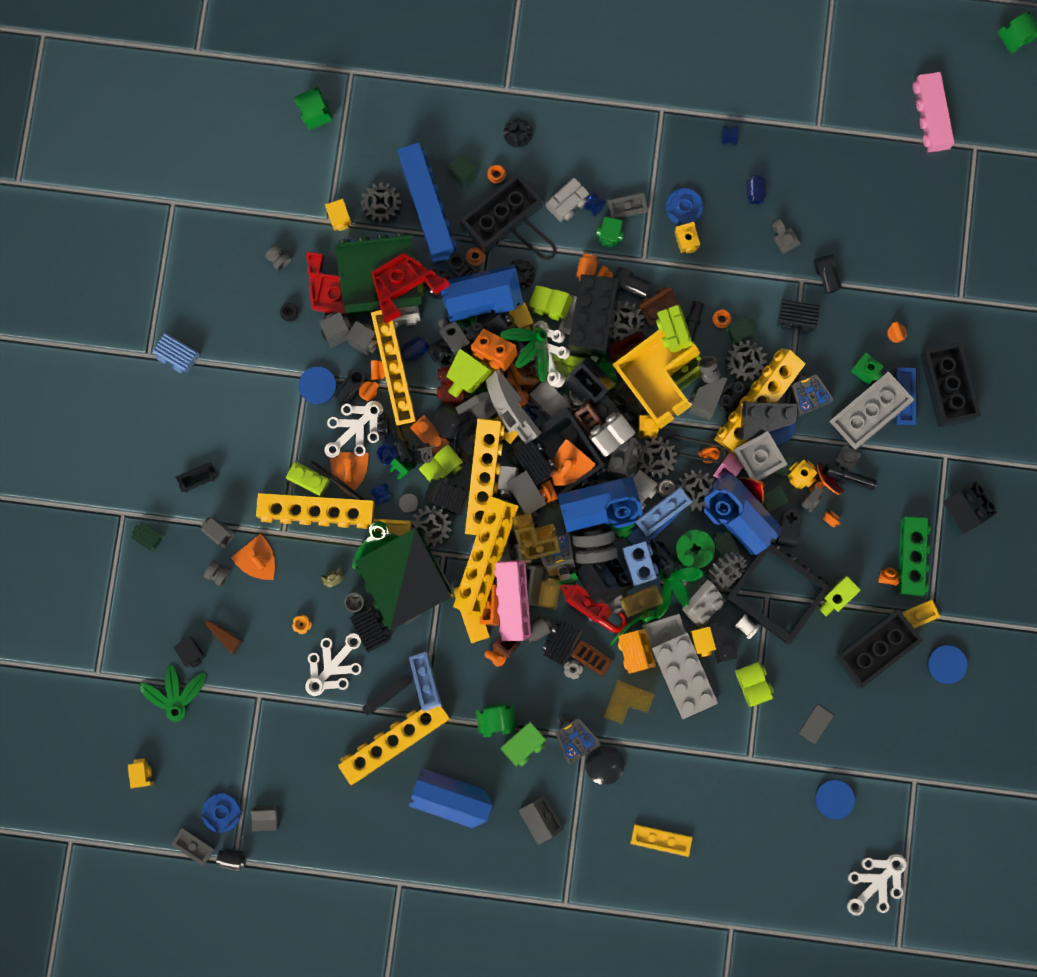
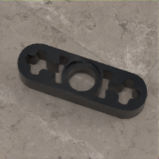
M407 674L363 706V711L369 716L413 681Z

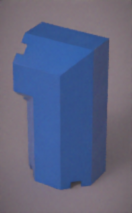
M514 264L448 280L450 286L441 291L445 309L448 310L447 317L449 322L491 313L490 310H495V313H503L515 310L518 303L520 306L523 305L517 270Z
M725 473L718 478L705 497L706 506L704 507V513L714 524L720 525L723 523L751 555H757L769 547L772 538L776 540L783 530L780 524L742 482L729 473Z
M633 477L558 494L567 532L603 523L609 524V522L614 527L621 528L633 525L636 522V517L638 515L640 517L643 514Z
M425 768L421 769L420 772L424 774L423 776H418L411 796L414 802L409 803L410 807L471 828L488 821L493 803L486 789Z

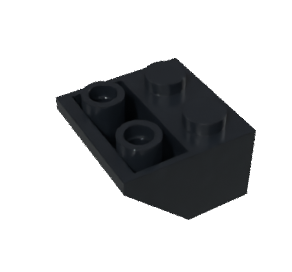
M590 357L582 361L564 382L583 404L590 401L593 406L616 385Z
M977 481L943 501L963 534L997 514L994 504L989 501L983 487Z
M616 558L604 562L583 564L576 573L594 604L608 603L634 587Z

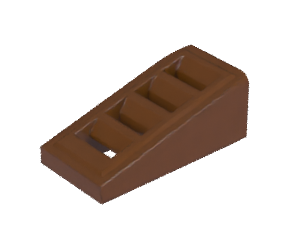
M590 401L576 409L573 413V416L589 436L591 435L590 427L596 423L600 426L604 425V421ZM588 410L590 413L583 417L582 413ZM593 416L594 420L587 424L586 420Z
M207 621L205 624L230 653L236 654L243 640L213 621Z
M501 636L493 644V647L503 656L509 658L519 647L520 643L518 641H502Z
M580 640L570 655L601 677L605 675L613 662L583 640ZM582 648H587L582 657L580 658L578 654L580 653ZM590 651L593 652L588 662H586L584 659ZM596 655L599 656L600 658L598 659L596 664L592 666L591 663L596 657ZM602 660H605L606 663L602 669L598 670L597 668Z

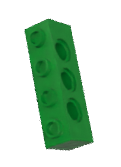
M903 517L901 519L898 595L922 597L925 595V592H928L926 573L929 572V562H926V558L930 551V543L927 542V535H930L931 531L928 518ZM912 533L919 535L920 540L918 543L912 540ZM912 552L918 554L919 560L917 562L911 559ZM911 571L917 573V581H913L910 578Z

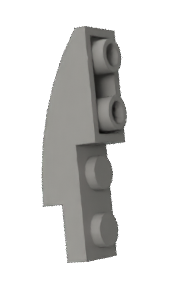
M496 370L486 380L492 403L508 431L511 433L515 430L524 443L527 444L529 441L536 439L541 432L519 405V402L522 400L500 370Z

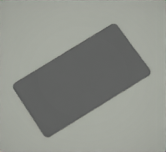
M817 705L799 734L813 744H816L833 718V714Z

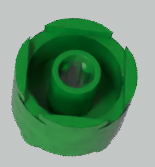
M1028 11L1012 20L1006 28L1005 26L1001 28L997 34L1007 50L1013 54L1025 44L1028 45L1037 39V21L1032 13Z
M318 86L294 97L297 107H300L302 112L300 116L309 130H314L333 121L329 106L323 96L321 97L323 93Z
M691 530L679 538L675 545L674 554L684 568L703 569L713 559L715 545L712 538L706 532ZM693 546L699 549L697 555L694 552H690Z
M505 703L484 706L483 711H479V708L475 709L479 733H483V737L494 736L495 732L502 731L503 734L513 733L514 728L517 727L514 703H510L508 707H506Z

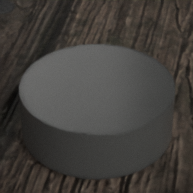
M404 494L399 500V506L405 513H413L418 508V499L413 494Z

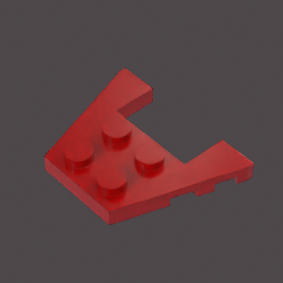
M306 252L312 309L325 313L336 312L337 314L340 312L341 315L350 316L351 314H344L339 276L321 274L325 256L319 253Z
M405 253L400 254L371 272L386 324L401 316L400 311L392 301L422 282H426L434 294L450 286L447 279L437 276L436 272L426 269L421 263Z

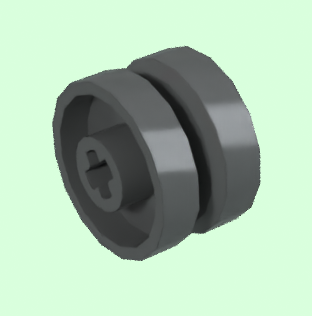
M613 528L589 529L572 535L573 545L580 547L575 551L577 563H598L618 557L617 546L610 544L616 539Z

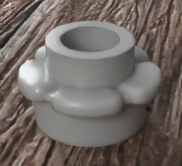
M669 479L659 482L657 486L661 497H668L676 490V485Z
M577 660L568 661L564 665V674L568 678L577 679L583 672V667Z

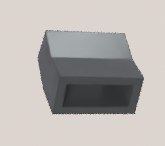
M277 806L252 807V831L278 830Z

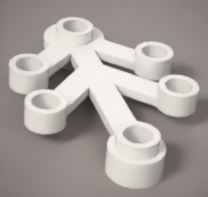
M544 321L536 322L532 330L541 328L546 332L547 337L552 338L553 341L558 343L563 342L565 338L563 332L550 330V327ZM547 340L545 344L549 358L547 380L551 386L559 388L564 384L565 376L556 370L552 353L557 354L559 358L567 359L570 351L563 346L551 345ZM537 358V359H536V362H535V365H531V366H532L533 370L536 369L535 373H536V375L539 377V374H538V358Z
M370 401L366 406L344 404L341 407L343 415L347 416L351 413L364 415L359 420L329 418L327 425L331 429L336 427L350 428L335 443L330 442L325 446V454L330 458L338 456L340 447L356 433L354 454L356 456L364 455L366 451L363 446L364 425L370 420V433L367 439L370 443H376L379 440L377 417L378 413L383 411L382 405L377 401ZM345 406H348L350 408L349 413H345L343 411V408ZM371 407L377 408L376 414L370 412ZM331 419L336 420V426L333 427L329 424ZM371 434H375L377 436V439L375 441H372L370 439ZM331 446H334L336 448V452L334 454L329 452V448ZM357 447L363 449L362 454L356 452Z
M349 634L345 640L346 645L333 660H331L332 640L329 638L322 639L324 671L320 675L318 674L317 665L320 661V656L317 653L309 654L308 662L310 663L311 678L306 682V690L310 695L318 696L325 689L339 688L345 690L349 687V681L345 678H340L338 681H326L330 675L349 673L358 675L361 673L362 667L358 663H353L350 666H338L352 649H358L361 646L362 641L359 635ZM356 638L357 644L351 645V639ZM326 640L330 642V646L327 648L323 646ZM312 655L317 656L316 662H311L310 658ZM355 665L359 667V671L357 673H354L352 671V668ZM345 680L347 683L344 688L340 687V681ZM315 682L319 684V688L317 690H314L312 688V685Z
M893 854L887 860H873L868 857L862 860L861 864L864 869L871 870L873 867L886 868L881 874H859L854 871L848 874V880L853 884L872 882L857 899L853 898L848 901L847 909L851 914L860 915L864 911V903L878 889L879 901L876 904V908L879 912L886 913L889 910V904L887 903V879L891 875L893 877V887L890 889V895L895 899L903 896L901 873L905 871L907 864L905 858L899 854ZM867 860L871 861L870 867L865 866ZM895 860L899 862V866L897 868L893 867V862ZM853 874H856L858 877L856 881L851 880ZM895 889H899L900 891L898 896H894L893 891ZM853 903L858 904V908L856 910H853L851 907ZM881 903L886 905L884 910H880L879 906Z

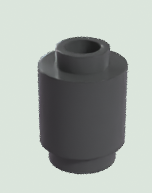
M540 616L530 622L531 638H528V641L530 643L532 641L536 642L551 633L549 629L552 626L547 618L543 619Z

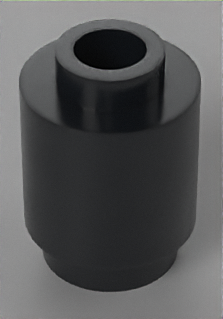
M219 850L216 866H220L221 869L240 871L241 868H245L247 856H244L243 851Z

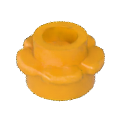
M306 615L296 616L293 619L292 628L299 634H305L311 628V622Z

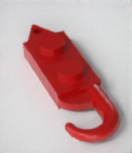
M560 585L567 603L609 631L619 633L627 625V618L622 612H619L622 618V623L619 626L608 621L610 617L608 605L605 603L594 604L587 591L580 585Z

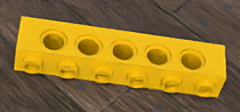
M381 310L371 312L396 425L415 422V413L394 321L392 320L386 324Z
M783 348L778 350L770 364L763 369L759 379L751 385V390L740 400V405L729 415L726 424L718 430L714 440L729 453L735 454L734 449L750 440H740L743 401L757 402V399L760 397V402H778L805 363L791 350Z
M479 417L477 421L465 534L477 535L482 520L476 517V512L479 510L485 512L489 498L485 501L480 500L478 493L484 491L489 497H493V494H497L498 482H495V476L499 475L501 464L497 463L498 455H502L503 444H499L500 436L504 437L505 425H501L502 420ZM492 434L495 437V442L492 444L486 443L484 436ZM485 453L491 454L493 461L490 463L484 462L482 455ZM481 473H489L491 479L488 482L482 481L480 478Z
M258 493L256 517L261 519V522L272 523L273 520H280V523L292 524V521H299L301 525H311V522H319V526H330V523L338 524V527L348 528L350 524L357 525V528L368 529V526L373 523L375 503L369 500ZM278 504L281 505L282 511L274 514L273 507ZM295 506L301 507V512L298 515L292 514V509ZM314 507L320 508L318 516L311 515V510ZM338 508L340 510L339 515L335 518L330 517V511ZM353 509L359 511V515L355 519L349 518V513Z
M492 496L489 497L453 605L454 608L482 617L495 578L494 570L496 563L501 560L518 505Z
M439 706L424 712L422 709L418 712L413 710L406 715L407 719L402 723L397 721L392 724L389 732L386 734L383 731L373 737L374 742L369 745L364 743L357 748L358 752L351 756L349 753L340 759L342 763L338 766L350 785L355 784L450 720L443 707ZM424 713L431 715L432 719L429 724L421 722V716ZM408 724H412L415 727V732L412 735L405 733L404 729ZM391 735H396L399 739L396 746H391L388 743ZM373 747H381L382 755L380 757L373 756ZM358 757H363L366 761V765L363 768L356 766V759Z

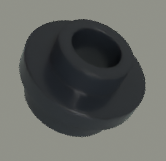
M286 303L281 307L280 315L284 321L292 322L298 318L299 309L293 303ZM288 310L293 311L291 316L286 314Z

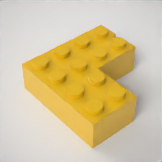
M658 330L612 364L660 429L674 420V414L679 416L691 407L687 398L670 376L700 354L695 344L671 353L669 348L665 349L662 337H665L663 330Z

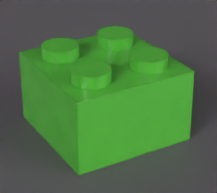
M530 722L500 749L515 766L520 764L522 767L530 760L528 755L533 751L538 753L545 747L543 743L545 738Z

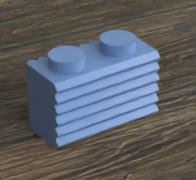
M167 333L163 334L153 350L157 355L156 359L163 364L169 362L173 365L172 369L180 374L183 371L188 374L200 356L197 351Z

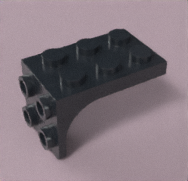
M606 395L594 405L604 423L609 415L619 412L632 428L638 425L636 421L638 420L637 416L632 411H628L625 407L626 402L620 395ZM587 411V412H585L582 416L584 417L585 415H587V414L590 413V412ZM593 416L586 420L587 424L594 420ZM573 423L561 432L565 440L568 439L590 459L594 456ZM596 423L595 425H593L592 427H590L591 430H592L594 427L598 426L599 424Z

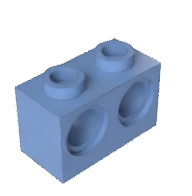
M646 541L622 548L634 586L657 579L656 574L659 573L656 563H652L650 558L653 555L650 544L647 545ZM636 548H640L643 551V556L640 559H636L633 556V551ZM643 566L649 570V574L645 578L639 575V569Z

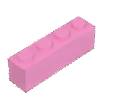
M941 72L918 75L913 83V91L917 94L918 98L916 106L917 110L921 113L920 127L924 129V146L927 147L928 152L948 150L953 146L954 139Z
M525 560L497 562L494 572L497 577L496 594L499 599V632L502 636V641H523L531 638Z

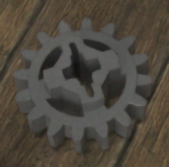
M380 182L378 187L373 183V189L367 187V194L362 193V197L365 199L360 201L361 205L364 206L362 211L363 213L367 212V219L372 216V222L379 219L380 224H382L383 220L386 219L389 223V217L395 219V212L400 213V208L397 207L402 205L401 201L398 200L401 198L400 194H395L396 188L390 189L389 183L385 187L382 182ZM371 198L373 203L370 205L371 207L369 208V200ZM393 198L394 202L391 208L389 203L392 201L391 199ZM377 200L380 201V202H384V203H385V206L382 205L381 203L378 204Z
M626 301L625 305L618 302L613 340L620 338L619 341L622 343L623 339H626L629 343L630 337L636 340V333H642L639 327H644L645 323L640 322L644 320V315H639L641 309L635 310L636 304L629 306L628 301ZM621 319H622L623 321L628 320L627 325H626L625 323L620 324V323H621ZM634 319H636V321H637V325H636L635 329L633 328L634 326L632 325V322L634 321Z
M747 340L746 344L743 345V342L739 341L738 347L733 344L732 350H728L727 354L730 357L725 359L726 362H729L726 369L732 370L730 375L736 374V380L742 377L743 382L747 378L753 381L754 375L757 378L761 376L760 372L764 369L762 365L767 364V361L763 360L766 357V353L761 354L763 347L756 348V342L750 345V341ZM744 349H747V350H748V351L743 352V353L740 352V350H744ZM754 353L758 357V361L755 360ZM750 355L747 365L743 367L744 359ZM734 361L737 362L739 367L738 369L736 368ZM749 369L753 371L750 373H744L746 370Z
M652 437L650 443L648 440H645L646 446L641 445L642 450L638 460V464L641 463L639 470L645 469V474L648 475L650 473L652 479L655 475H658L659 479H661L663 473L668 476V470H674L672 464H677V460L673 459V457L677 456V452H672L675 446L669 447V440L664 443L662 442V437L658 441ZM652 446H660L657 449L650 448ZM666 451L669 454V461L665 458ZM661 452L660 460H656V462L653 463V455L657 456V454L659 455V453ZM644 455H646V457L649 460L648 465H646L644 461ZM661 466L663 468L660 470H653L655 467Z
M691 470L690 476L684 473L685 479L679 478L678 481L681 485H676L675 487L676 489L682 487L692 500V503L688 505L691 507V512L695 508L699 512L702 511V506L705 507L706 502L698 503V500L701 497H706L713 486L711 483L714 481V478L709 480V473L703 476L702 470H699L698 474ZM695 479L691 485L685 484L687 481ZM702 481H704L707 484L708 488L704 487ZM698 483V491L701 492L695 497L694 491L691 489H694Z
M426 506V511L419 509L420 514L413 515L416 521H411V524L415 525L417 529L423 528L425 531L424 539L428 547L431 543L434 547H437V542L444 544L443 538L449 539L450 537L447 535V532H452V529L448 528L452 521H447L450 515H443L444 509L442 508L437 511V506H433L432 510L429 506ZM429 514V517L426 520L421 521V519L424 516ZM438 515L442 518L444 525L438 522ZM433 521V524L440 528H433L430 531L424 524L428 525ZM442 532L439 537L433 539L435 534Z
M732 551L730 555L726 553L723 558H719L718 563H713V568L709 570L711 573L707 576L709 581L714 584L717 590L719 588L723 590L725 586L729 588L746 571L744 569L747 566L745 563L746 559L739 552L734 553Z

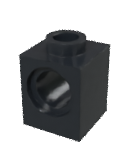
M190 636L173 647L185 667L195 668L202 663L201 659L205 657L195 639Z

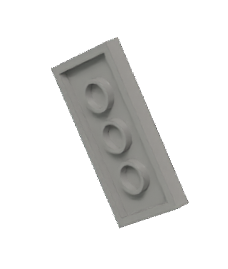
M888 371L831 419L830 423L850 446L856 450L909 406L914 399Z
M687 632L651 647L682 719L718 704Z

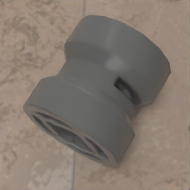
M279 244L273 246L265 254L267 260L274 263L273 266L277 271L284 269L291 262L290 256L284 254L283 248Z
M705 356L698 361L702 380L706 383L715 382L721 376L720 370L717 367V359L714 356Z
M213 561L208 566L204 577L215 581L216 585L222 587L231 571L227 568H221L217 562Z
M351 593L345 598V607L350 612L360 613L365 608V600L360 594Z

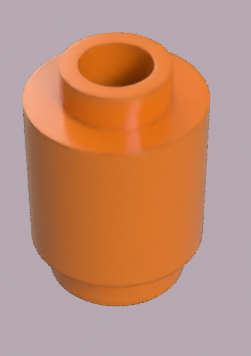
M591 254L582 255L576 274L579 281L581 274L596 275L597 257Z

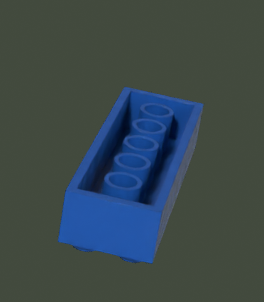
M419 143L397 149L399 160L432 262L437 264L446 261L451 254L457 251L453 235L449 236L451 231L448 218H443L445 217L442 200L438 201L440 197L436 182L432 183L434 182L431 166L428 164L425 148H421Z

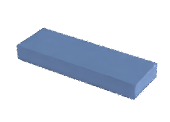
M679 487L637 519L635 523L647 537L691 504L692 500L682 487Z
M425 651L409 657L423 712L442 706L429 653Z

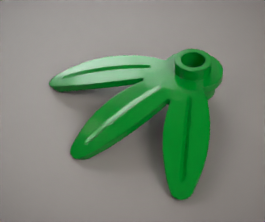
M512 328L501 332V337L506 340L529 341L520 352L515 366L521 368L530 362L537 353L539 380L544 383L549 369V358L545 347L547 343L546 332L541 328H535L532 331L523 328Z
M373 522L369 528L370 536L358 548L352 567L355 569V566H357L355 561L371 553L375 545H377L378 549L399 536L388 532V527L384 522ZM376 528L382 529V532H378Z
M690 567L680 569L679 571L674 570L670 578L660 570V577L665 584L657 604L656 617L658 619L667 611L671 603L673 591L681 605L684 607L689 605V593L681 581L698 580L703 576L701 569Z
M649 608L641 612V616L626 625L610 645H614L619 639L618 636L623 635L638 622L642 621L643 625L657 619L656 610Z
M169 665L165 675V689L168 698L158 689L146 683H140L139 688L151 703L166 710V716L169 720L178 722L185 717V706L199 693L207 675L204 672L197 675L187 684L181 696H179L178 676L174 666ZM174 708L178 709L179 714L177 716L173 715L172 710Z

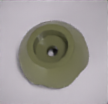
M340 568L336 571L331 570L327 575L321 576V582L327 587L336 586L343 581L344 572Z

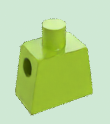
M459 349L447 373V378L454 382L448 392L458 398L463 389L472 394L486 381L493 371L464 350Z
M844 575L828 591L824 597L826 601L818 609L826 617L834 609L839 612L861 590ZM836 594H839L841 597L838 602L833 601V597Z

